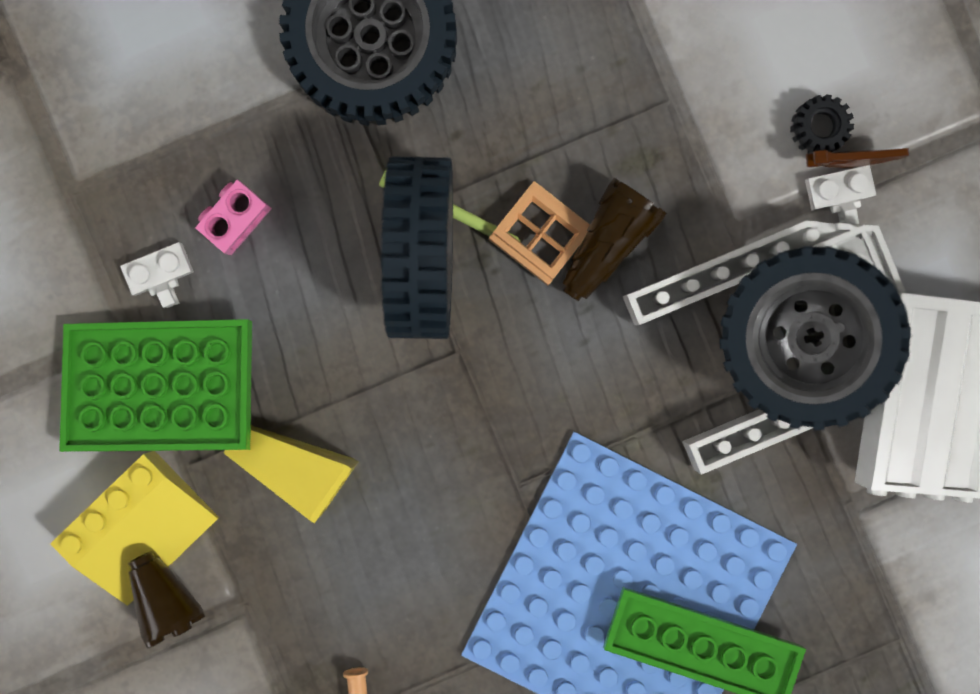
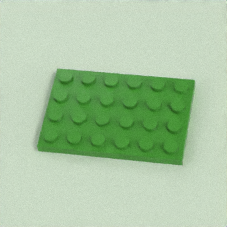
M249 319L63 324L59 452L250 450L252 321Z

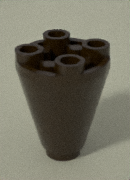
M152 551L128 562L131 569L128 573L140 636L147 649L164 641L165 635L172 633L173 637H177L192 628L191 624L205 617L201 605L159 557L154 556Z

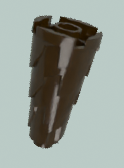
M615 177L609 183L598 204L600 206L587 229L588 232L573 256V263L563 280V284L566 285L563 291L577 301L581 297L587 299L602 282H606L623 259L645 237H649L667 214L661 208L655 207L654 203Z

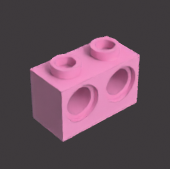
M236 180L234 184L232 182L228 183L219 193L220 200L213 208L209 206L198 217L200 223L195 227L217 248L228 255H232L272 209L239 180ZM247 196L249 199L248 208L243 212H238L235 207L237 199ZM220 220H226L228 224L227 232L222 236H217L215 225Z

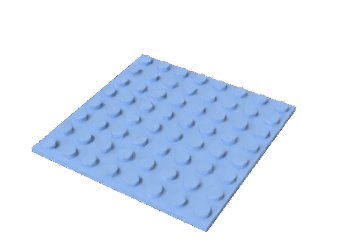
M573 431L461 656L537 694H722L724 689L604 650L603 645L622 587L754 630L797 544Z

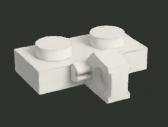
M870 165L805 180L811 210L830 207L832 214L838 213L840 223L859 224L857 208L861 207L860 200L877 196Z
M180 242L120 266L133 296L149 291L151 296H158L163 308L179 304L174 291V287L179 286L177 279L194 272L184 246Z

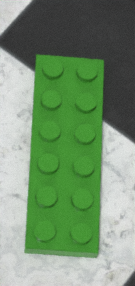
M622 587L603 645L606 651L737 694H791L806 648L802 645L626 587Z

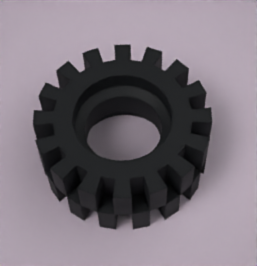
M826 94L823 97L818 95L806 101L795 111L797 113L792 116L791 122H794V125L790 127V132H795V136L792 139L794 143L799 141V149H807V154H813L814 151L820 150L833 152L841 148L845 144L844 142L850 139L851 134L849 132L854 129V124H850V120L854 118L853 113L847 114L846 110L850 107L847 103L842 106L840 104L842 99L839 97L831 99L832 95ZM825 114L832 120L833 129L829 136L819 137L813 133L811 120L814 115Z

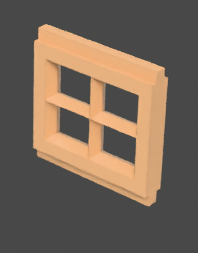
M534 181L497 226L488 240L549 286L582 243L590 224ZM531 202L550 215L541 229L522 215ZM517 220H520L536 233L527 247L508 233ZM555 220L574 234L565 247L546 234V231ZM541 238L560 252L551 265L531 251Z

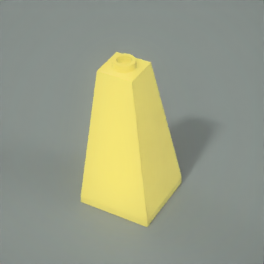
M252 425L250 450L224 451L226 456L313 523L322 516L358 464V461L354 458Z

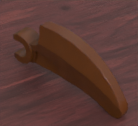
M909 148L835 153L827 150L814 151L813 154H806V166L850 168L874 165L906 158L909 156Z

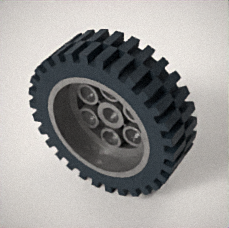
M283 0L282 7L286 15H280L279 24L284 33H279L280 43L285 51H282L284 58L290 66V71L305 93L310 96L315 104L319 107H324L326 112L334 117L337 114L341 116L343 121L352 123L354 119L358 120L360 125L369 126V121H376L378 126L387 125L386 120L394 118L396 123L404 120L402 115L410 112L411 116L418 113V106L422 103L428 106L433 101V93L436 91L439 94L443 89L445 77L449 79L452 72L451 64L455 62L457 45L456 19L452 0ZM365 1L371 4L370 9L365 13L355 11L356 5L360 2ZM393 9L399 10L402 13L401 17L396 21H389L385 18L387 12ZM339 24L349 26L347 33L342 36L333 34V29ZM369 32H376L380 35L378 41L373 44L365 43L363 38ZM399 40H407L411 45L407 51L398 52L394 49L395 43ZM348 54L357 56L356 63L351 67L341 65L343 57ZM378 62H384L388 65L387 71L382 75L372 73V67Z

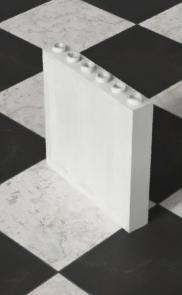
M898 292L905 304L909 326L911 327L909 360L904 367L903 377L899 384H896L890 392V397L883 404L880 403L872 409L871 414L864 417L855 483L866 487L867 493L877 496H887V491L896 492V495L905 498H916V494H924L926 498L943 501L945 496H953L952 499L973 503V498H980V302Z

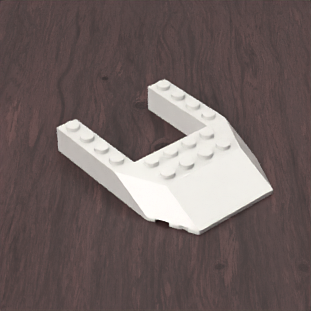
M804 221L622 297L633 324L641 325L740 284L741 279L745 275H749L757 267L756 265L778 255L777 253L806 246L832 247L858 255L877 267L892 282L897 292L906 293L879 226ZM798 300L794 305L795 310L799 313L805 312L808 307L807 302L804 300ZM832 304L829 307V313L833 317H838L843 312L839 304ZM781 326L774 329V336L777 339L785 338V328ZM814 327L809 328L810 334L806 336V340L808 342L814 341L816 345L822 344L820 339L824 337L823 331L816 332ZM847 335L843 338L842 344L846 348H852L856 344V339L852 335ZM791 357L787 360V366L789 369L795 370L799 368L800 362L797 358ZM824 362L821 365V371L824 374H831L835 369L831 362ZM758 409L682 442L693 469L702 475L814 427L801 426L800 429L791 428L789 423L780 420L774 422L766 418L768 414Z

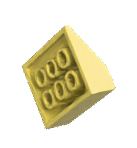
M150 451L137 459L50 544L73 568L128 606L134 601L128 573L131 569L128 562L152 551L155 557H159L169 567L219 519V516L156 451Z

